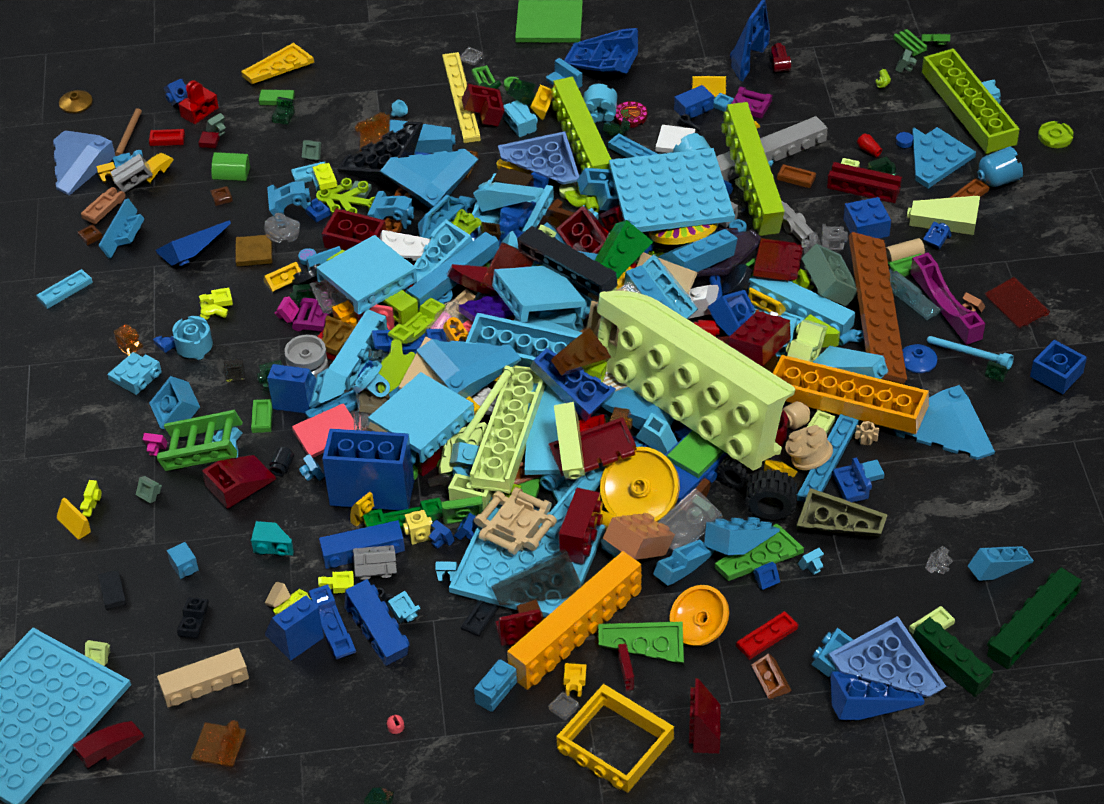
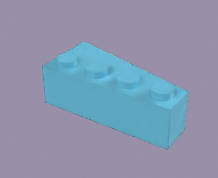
M369 309L365 311L335 360L328 368L346 377V390H350L355 384L358 374L369 360L374 361L381 353V350L374 348L372 330H388L386 316Z

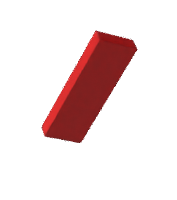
M784 611L737 641L736 647L750 660L797 630L798 624Z

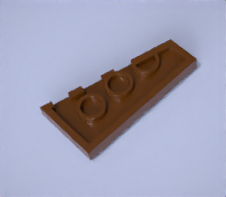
M589 327L551 359V362L563 376L608 362L611 355Z

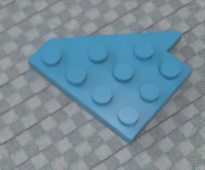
M938 127L926 135L913 128L915 180L926 188H930L975 158L976 152Z

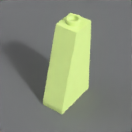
M980 196L913 201L912 208H908L907 218H910L909 226L930 229L933 222L948 225L951 232L974 235Z
M574 402L554 405L562 470L565 479H578L580 476L585 475L579 419Z

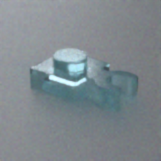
M369 349L368 358L371 361L378 360L381 362L388 353L381 349L376 351Z

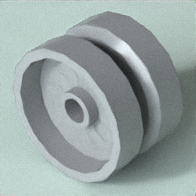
M300 335L291 339L286 344L284 351L287 366L310 369L315 378H317L318 373L328 368L326 347L321 338L314 335Z

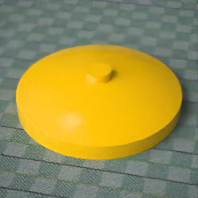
M636 447L637 450H635L634 456L623 460L618 456L617 462L605 467L600 482L601 498L610 514L628 516L648 513L654 517L655 521L660 522L669 515L676 505L680 492L679 475L673 463L661 452L649 447Z

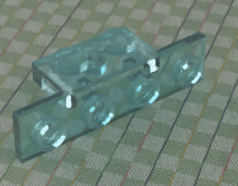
M889 269L890 286L896 296L926 320L941 312L938 306L921 294L922 291L899 272Z

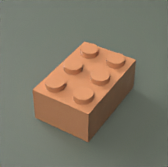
M643 513L612 517L603 539L621 552L624 551L637 560L666 555L675 534L670 531L667 525L655 521L651 514Z

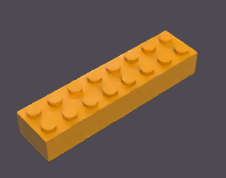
M781 355L773 371V374L795 387L794 395L787 398L786 402H802L810 408L838 415L842 414L857 420L869 421L877 425L917 434L929 407V391L785 355Z
M622 551L507 651L508 664L516 668L517 683L526 690L533 685H537L547 672H551L556 667V664L562 659H566L573 649L581 646L590 634H594L599 629L598 624L609 621L616 611L624 608L633 596L636 597L642 589L641 563Z

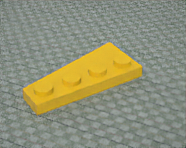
M292 43L241 71L243 78L254 84L314 63V57L295 43Z

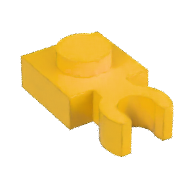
M565 663L564 685H566V696L570 695L571 690H576L578 697L582 695V686H585L586 664Z

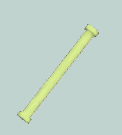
M510 366L503 368L504 372L474 415V418L462 435L457 437L458 442L468 444L469 437L508 378L515 373L513 368Z

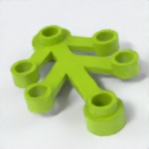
M344 178L337 187L318 190L316 194L318 201L328 205L332 215L336 208L341 209L333 200L339 201L346 211L357 213V209L352 207L350 203L368 206L370 210L375 197L370 199L353 197L369 190L366 181H360L358 187L350 191L337 194L352 188L350 178Z

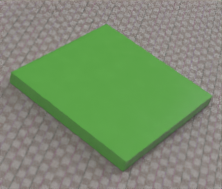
M519 0L516 42H581L583 0Z

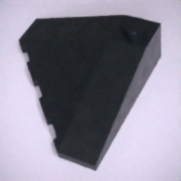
M414 121L404 123L403 129L397 132L392 130L381 136L382 141L376 144L370 142L360 148V153L354 156L351 154L347 155L337 170L341 173L385 186L400 187L382 174L380 170L392 157L404 158L414 155L423 123Z

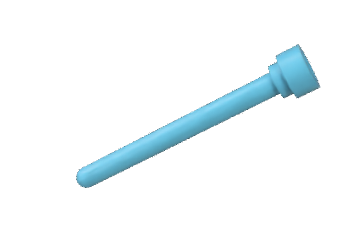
M933 336L927 338V342L930 344L997 362L1000 367L1010 369L1013 364L1014 357L1012 354L1004 353L998 355Z

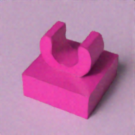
M288 296L283 298L275 315L289 323L293 322L300 309Z
M144 433L143 441L147 446V452H150L149 455L157 456L159 449H166L168 442L163 435Z

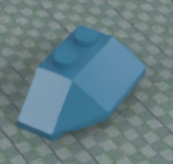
M446 195L418 223L419 237L431 239L433 231L444 220L452 223L459 210L464 209L467 212V202Z

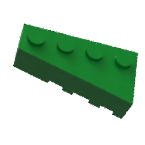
M628 220L614 225L595 260L603 266L614 270L618 279L653 241Z

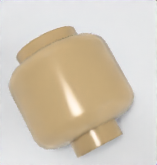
M796 401L783 408L788 416L787 428L795 430L806 425L810 420V410L802 402Z

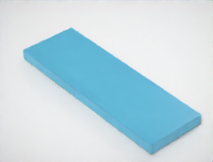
M533 383L534 388L531 392L536 391L538 383ZM547 384L526 442L525 475L560 474L548 443L558 440L554 405L566 402ZM528 403V411L530 409L531 403Z

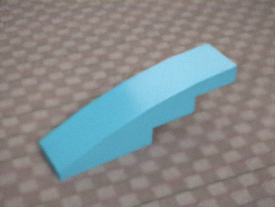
M653 254L642 265L673 309L688 319L698 310L697 306L670 271Z

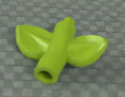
M579 186L577 191L569 190L564 192L566 199L573 206L582 207V205H586V208L589 210L593 208L597 213L600 211L597 196L580 195Z

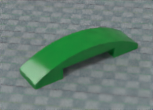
M439 497L420 501V507L384 514L382 509L372 510L362 517L366 527L398 520L401 531H404L403 523H406L405 514L425 510L426 516L431 517L433 522L442 517V503Z

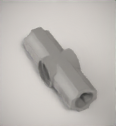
M781 201L785 210L782 220L785 231L788 234L793 233L802 244L810 245L816 238V234L806 224V220L801 213L796 214L787 203Z

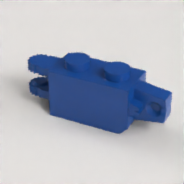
M526 201L503 207L500 210V231L509 233L524 228L536 206V202Z

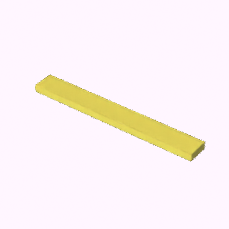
M459 52L443 54V62L464 143L481 141L474 112L464 110L461 100L467 83Z

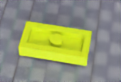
M329 163L313 167V173L320 190L337 187V181Z

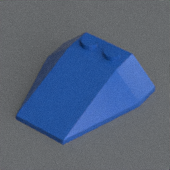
M761 0L751 14L734 50L730 54V59H732L731 67L740 81H743L750 72L751 50L763 53L769 45L770 28L766 0Z
M637 28L622 29L574 43L564 61L578 69L610 75L627 74L638 54Z

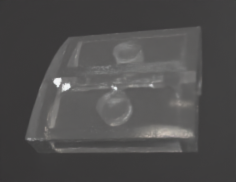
M324 279L321 282L310 283V288L323 313H333V306L347 300L353 305L349 298Z

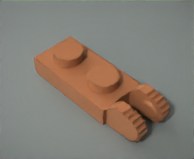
M111 187L81 213L82 219L97 224L108 212L124 200L125 192L119 191L117 193L116 188Z

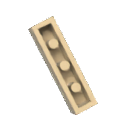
M238 647L157 676L166 705L171 707L194 698H199L210 692L219 691L227 686L241 683L249 679Z

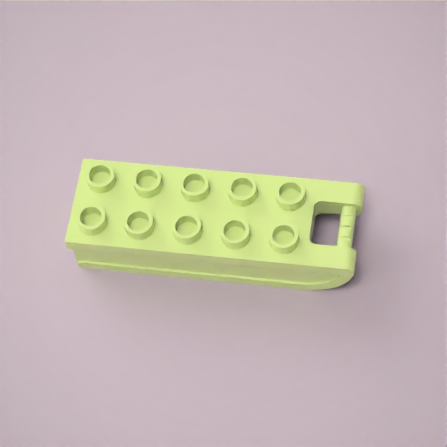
M630 291L600 292L597 312L601 315L597 338L611 355L607 362L606 371L613 375L618 382L626 384L627 387L644 397L645 400L653 403L671 415L675 420L680 421L698 433L703 439L710 441L728 453L733 459L738 460L753 471L760 468L764 460L781 453L782 447L775 442L783 405L787 398L794 395V386L652 297ZM612 323L619 328L617 347L609 342Z

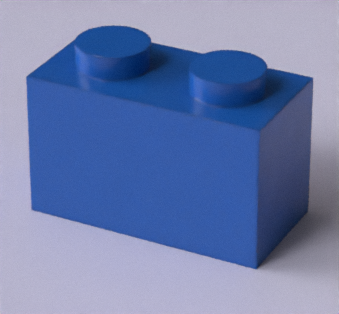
M703 85L674 97V110L680 116L687 114L690 119L712 110L714 106V95Z

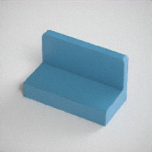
M558 58L555 60V71L546 76V80L554 85L553 80L573 77L578 88L582 86V73Z

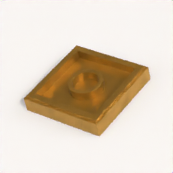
M271 234L236 237V266L272 263Z

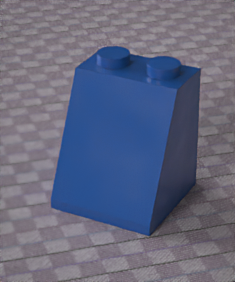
M273 364L267 377L273 409L305 413V411L311 409L309 404L316 378L311 370Z
M307 595L274 616L265 632L270 641L290 661L324 638L319 607Z

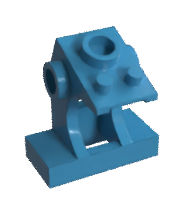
M304 181L291 182L278 189L274 184L267 187L269 211L277 221L284 219V209L290 204L301 205L305 211L307 207L311 206V203L307 202L311 200L309 188H305Z
M378 191L367 215L382 220L386 216H393L394 219L400 220L404 229H406L408 224L411 225L412 221L410 219L414 218L412 199L406 196H386L385 191Z

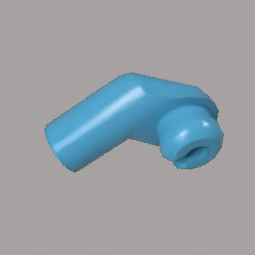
M854 329L847 331L840 336L839 345L843 346L847 342H863V331Z

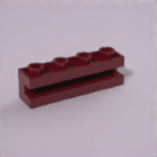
M834 162L832 171L828 174L827 188L869 198L879 197L882 201L896 203L901 190L902 177Z

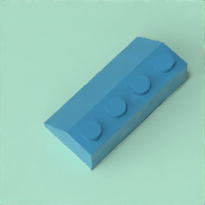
M723 229L662 254L658 258L699 272L734 256L738 238L727 229Z

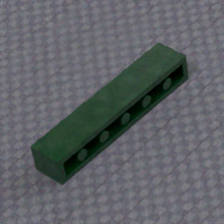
M1060 568L1056 573H1051L1047 583L1044 586L1040 585L1034 597H1029L1024 603L1023 608L1013 614L1011 621L1008 624H1003L999 634L996 637L992 636L987 643V647H989L987 657L1009 670L1079 594L1082 580L1063 568Z

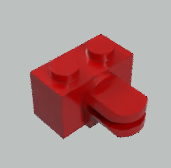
M195 80L190 81L186 85L187 98L178 103L181 117L193 124L198 123L219 108L217 95L204 88L202 84Z

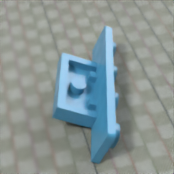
M129 199L124 200L99 243V247L108 258L112 257L119 245L130 244L134 241V237L144 221V217L141 214L136 215L138 210Z

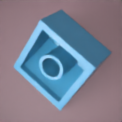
M172 376L169 377L149 402L161 429H165V423L191 419L200 408L189 382Z

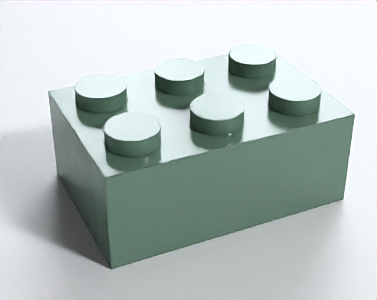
M816 243L802 257L805 264L804 267L810 273L811 281L816 285L820 296L847 306L857 296L856 282L840 254Z

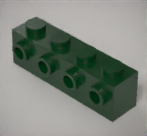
M929 617L915 628L913 639L921 651L972 696L976 697L989 686L993 675L991 668L979 660L970 649L965 648L955 636L950 635L943 629L940 623L935 622Z

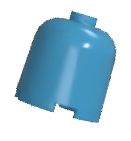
M1010 146L983 157L979 162V170L977 171L979 179L990 187H998L1023 177L1022 163L1017 162L1015 156L1018 154L1014 148Z

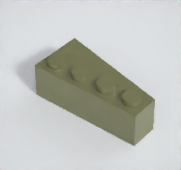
M810 488L796 530L880 537L887 514Z

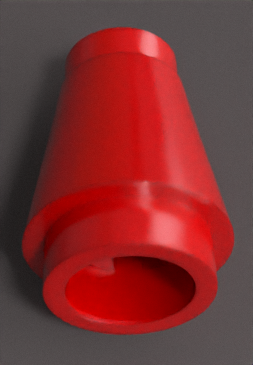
M864 133L857 140V145H859L860 149L875 157H878L883 151L870 134Z

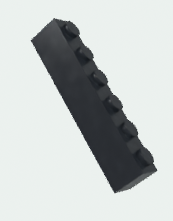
M531 226L517 238L519 252L597 296L600 295V292L612 291L618 286L617 275L614 270L603 266L598 261H594L584 253L576 251L571 246L558 241L555 237L549 236L540 229L538 230Z

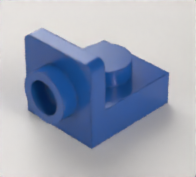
M933 222L923 240L925 243L940 249L946 238L951 237L950 228L944 223Z

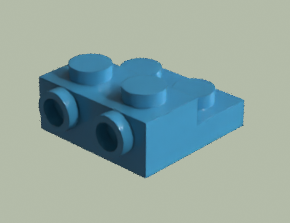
M838 628L832 634L828 632L821 641L824 644L823 647H818L812 655L814 658L812 665L828 677L832 671L839 672L828 654L853 641V639Z

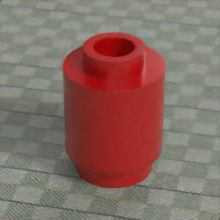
M698 320V322H694L695 325L714 337L720 334V326L716 324L715 320Z

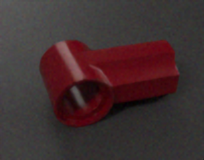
M775 43L771 47L773 72L791 71L790 56H787L785 46L781 43Z

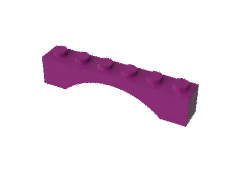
M929 252L913 257L910 274L964 343L967 345L982 340L985 322L976 311L966 309L955 299L942 277L937 262Z

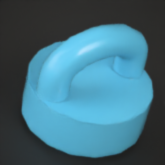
M396 100L392 103V117H403L408 113V107L402 100Z

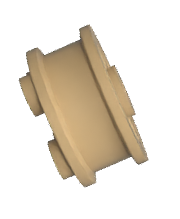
M818 425L792 432L785 445L787 453L791 456L792 464L799 470L815 469L826 463L833 453V446L827 440L825 430Z

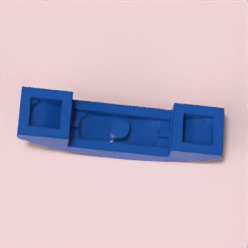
M426 329L425 333L413 342L402 343L403 353L419 349L425 337L447 342L444 330ZM372 330L375 349L390 352L391 341L394 340V338L388 336L390 330Z
M329 585L310 590V598L319 607L323 633L335 658L339 659L356 653L352 639L347 633L336 607Z

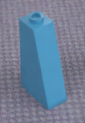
M390 120V131L397 132L403 129V124L407 121ZM423 124L415 152H452V145H456L455 135H452L450 127Z

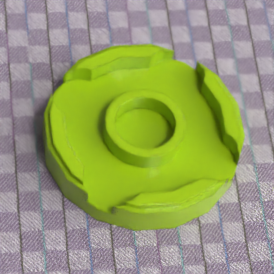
M1051 121L1040 127L1038 138L1041 143L1048 147L1063 148L1072 142L1073 130L1065 123L1061 125L1056 121Z

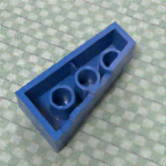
M546 348L533 360L530 369L564 402H574L577 414L586 422L613 396L616 388L601 382L602 380L592 377L584 372L583 369L562 376L551 362L556 353Z
M368 579L345 590L344 608L347 612H352V618L356 625L361 624L365 638L368 640L372 639V648L386 666L408 655V646L410 644L407 637L401 635L398 630L399 625L396 619L391 618L388 614L389 609L386 603L380 601L375 585H371Z

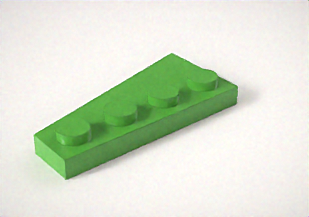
M775 524L773 525L774 527L780 528L778 533L746 554L727 555L715 563V569L730 581L751 573L754 569L767 563H778L804 553V547L781 526Z
M683 621L598 624L599 647L618 651V644L626 643L628 652L631 654L684 665Z

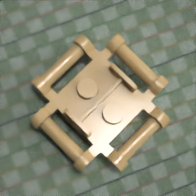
M518 487L513 489L509 498L502 492L496 491L492 496L493 499L482 513L474 518L475 524L483 528L479 533V539L483 541L488 540L499 545L513 555H516L519 550L523 551L525 548L535 551L549 528L557 523V519L553 515H547L552 506L551 502L547 500L542 501L526 494ZM498 504L503 505L491 521L487 520ZM534 506H536V507H538V508H540V509L537 511V510L534 509Z

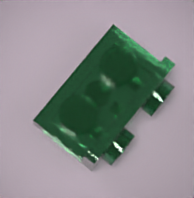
M514 78L507 94L521 103L531 105L536 95L533 92L536 84Z

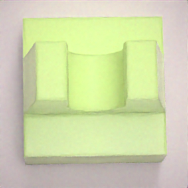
M88 640L85 643V656L105 666L108 663L110 645L108 643Z

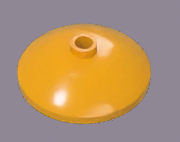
M708 585L693 586L682 592L675 600L670 612V622L683 621V643L690 646H703L717 639L724 631L729 618V606L726 598L716 588Z

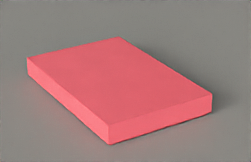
M344 403L292 426V430L305 452L313 458L324 453L330 428L360 430Z

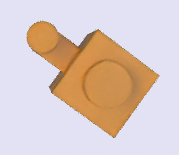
M349 300L332 307L335 319L353 326L358 324L357 313L354 311V307Z

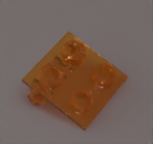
M380 112L371 116L370 119L367 118L365 121L357 123L355 129L357 132H361L360 148L370 142L376 144L382 141L381 136L390 132V115Z
M232 720L227 726L205 723L191 759L233 767L246 729H240L239 723L235 720Z

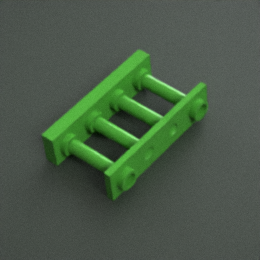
M231 410L165 423L164 428L171 437L168 451L158 453L157 460L163 469L168 471L236 458L237 450L230 441L232 427L241 426L243 422L236 411ZM224 429L222 440L212 442L214 431ZM206 432L204 444L194 446L197 434ZM188 436L186 447L177 449L179 437Z

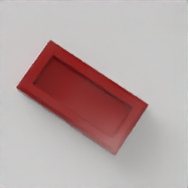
M184 129L150 130L149 144L150 146L184 145L185 131Z

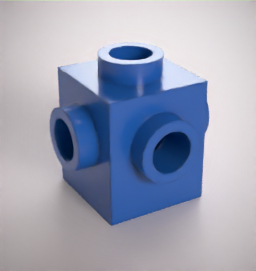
M182 78L164 87L165 97L172 106L187 98L186 85Z

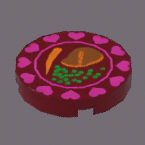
M623 102L617 106L614 120L618 121V124L623 127H637L638 124H643L647 120V109L638 102Z

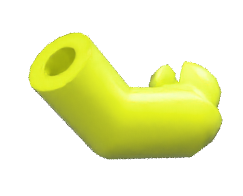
M216 304L205 306L200 311V317L208 320L214 314L223 318L228 314L227 309Z

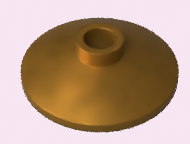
M82 90L68 92L59 100L60 108L67 113L82 112L92 104V96Z

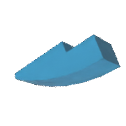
M700 539L674 549L670 557L658 561L653 574L667 586L671 585L703 564L714 553V550L704 546V542Z

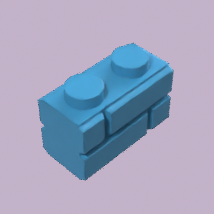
M498 660L474 688L475 702L493 712L509 693L510 689L517 683L516 668L502 660Z

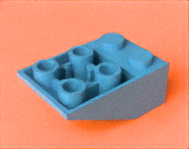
M748 517L747 520L731 518V521L715 519V522H706L704 546L726 555L746 554L778 533L780 528L772 526L771 522H760V519L756 517Z

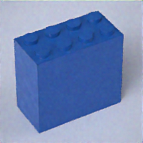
M330 428L322 458L330 506L352 507L368 492L373 493L374 509H409L414 485L409 434Z

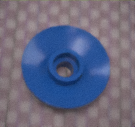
M914 344L902 350L905 369L910 372L926 373L934 369L937 364L936 353L927 346Z

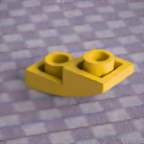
M160 153L148 160L147 163L153 175L145 181L151 182L159 171L164 173L174 159Z
M368 492L352 506L350 520L353 525L358 526L361 522H364L362 516L370 512L374 507L373 493Z

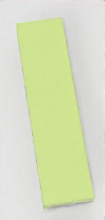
M515 365L511 367L515 373L508 378L500 390L470 472L472 488L511 493L526 449V442L546 387V383L530 367ZM533 383H538L536 391L531 392L534 388ZM528 403H531L530 409L528 411Z

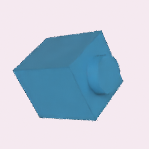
M186 542L167 550L170 564L180 579L198 571L196 557Z

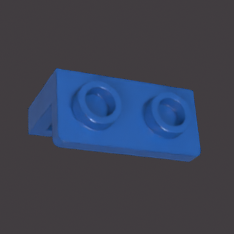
M857 457L852 458V465L833 469L832 475L844 500L856 502L869 499V491L872 489L871 481L869 478H866L864 466L859 463Z

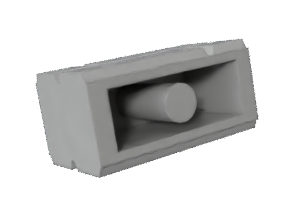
M141 154L111 171L114 182L123 192H127L153 175L148 163Z
M394 545L353 549L355 577L366 580L375 575L388 578L392 574H396Z

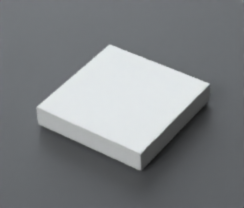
M662 125L655 151L673 152L675 145H679L682 142L681 139L686 135L695 133L696 129Z

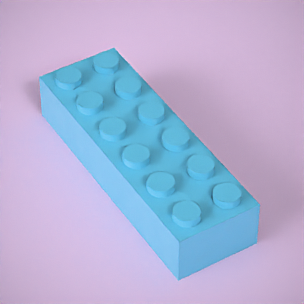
M477 313L465 343H489L496 346L510 345L522 359L515 366L531 367L533 360L546 348L558 354L579 335Z

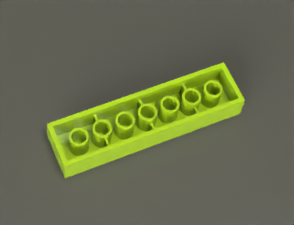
M954 49L924 57L923 75L986 154L1017 145L1019 128Z
M568 77L553 80L554 88H551L554 101H552V107L556 111L558 121H561V127L563 132H566L568 142L571 143L572 153L576 154L577 164L581 165V172L585 168L610 170L609 160H611V157L574 78Z
M748 102L727 104L721 130L726 135L727 147H730L731 160H734L735 172L739 175V184L744 190V200L748 202L749 215L753 217V227L757 229L759 236L777 234L780 232L785 210Z

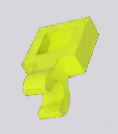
M229 288L211 290V294L199 296L201 309L211 304L221 307L233 305Z
M353 571L333 572V577H319V587L328 584L330 590L333 589V593H345L346 589L354 586Z

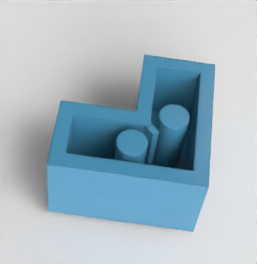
M585 168L577 179L580 195H596L600 210L607 211L620 205L611 170Z

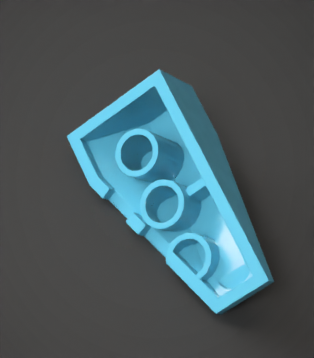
M488 182L480 184L478 186L479 189L473 194L481 211L484 212L534 200L545 191L543 188L498 182L488 184Z
M444 220L433 231L430 242L423 248L422 256L414 264L417 282L473 241L471 235L448 220Z

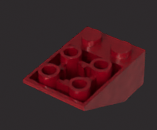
M255 455L219 460L202 470L205 486L227 509L276 480V477Z
M696 678L695 687H691L689 744H693V753L720 754L721 705L704 684Z

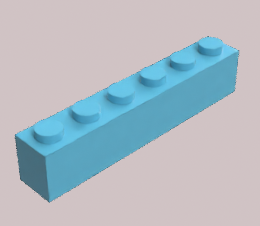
M752 276L749 279V288L751 287L781 302L786 308V312L803 317L804 319L811 314L840 331V336L849 331L854 325V311L791 281Z

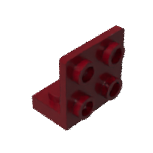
M540 609L500 617L499 621H495L501 646L517 643L541 622Z

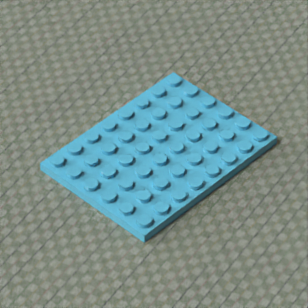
M32 628L0 661V800L6 804H25L74 749L73 744L83 739L131 686L130 680L41 631Z

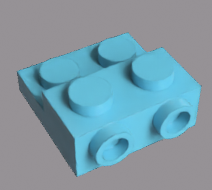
M132 352L107 375L109 380L137 395L152 380L157 378L162 371L159 361L146 354L142 357Z

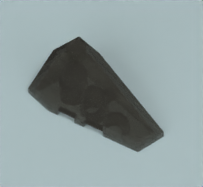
M566 549L503 579L491 587L499 605H507L533 600L545 601L546 599L567 598L581 588L582 584Z

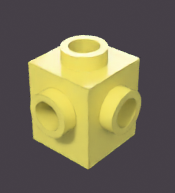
M425 510L405 514L406 523H403L405 535H409L411 544L431 540L429 535L431 534L432 520L431 517L426 516Z

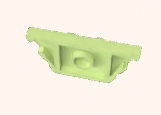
M485 422L477 425L468 439V444L481 445L488 426ZM466 427L461 428L443 446L439 474L453 471V467L458 465L450 463L453 443H458L457 437L462 435Z

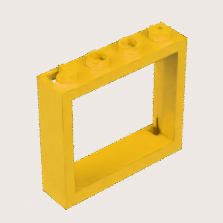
M603 684L557 735V749L563 755L570 756L576 760L580 766H586L592 770L598 777L610 781L617 789H622L628 793L674 739V726ZM603 705L658 738L627 775L572 742Z

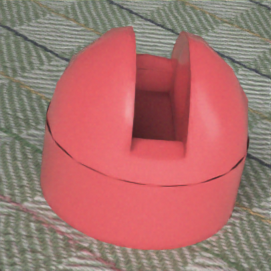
M393 715L388 718V731L392 734H398L404 730V720L400 715Z

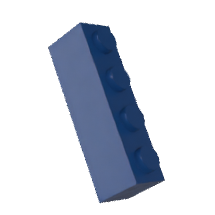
M398 520L319 538L326 569L354 563V548L394 545L395 554L405 551L404 539Z

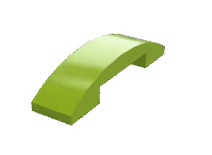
M430 297L420 306V310L404 325L398 324L388 332V336L400 340L403 344L413 342L436 322L446 305Z

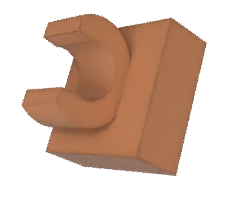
M967 292L962 298L965 302L962 306L966 309L972 308L971 311L982 313L985 308L982 300Z

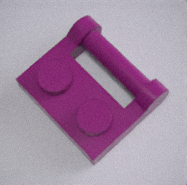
M739 87L738 93L731 104L748 102L752 116L762 119L771 104L773 95L768 93L765 95L746 90L745 87Z
M302 298L300 302L301 308L297 319L292 324V328L295 331H302V329L323 331L326 324L325 317L330 316L333 301ZM312 307L307 321L304 320L307 310Z

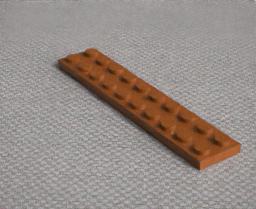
M851 232L849 243L866 353L884 356L888 372L882 379L904 384L907 380L885 242L879 238Z

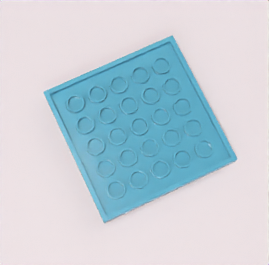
M714 148L609 160L623 220H628L641 232L735 221V214Z
M498 504L487 520L491 521L503 505ZM605 525L597 527V538L595 542L592 541L591 554L589 557H586L584 564L560 559L559 535L556 539H553L545 534L535 551L525 548L523 551L519 550L516 555H513L499 545L488 540L483 541L479 539V533L483 528L478 526L449 586V592L517 610V605L537 600L543 617L546 618L582 587L604 535Z

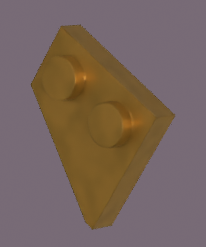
M326 316L322 341L325 343L326 352L337 356L356 326Z

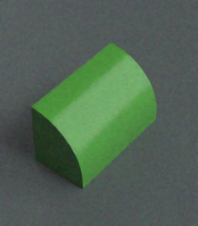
M214 152L212 179L247 180L250 170L248 154Z

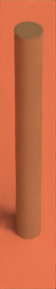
M138 108L135 109L115 152L116 156L123 154L142 112Z

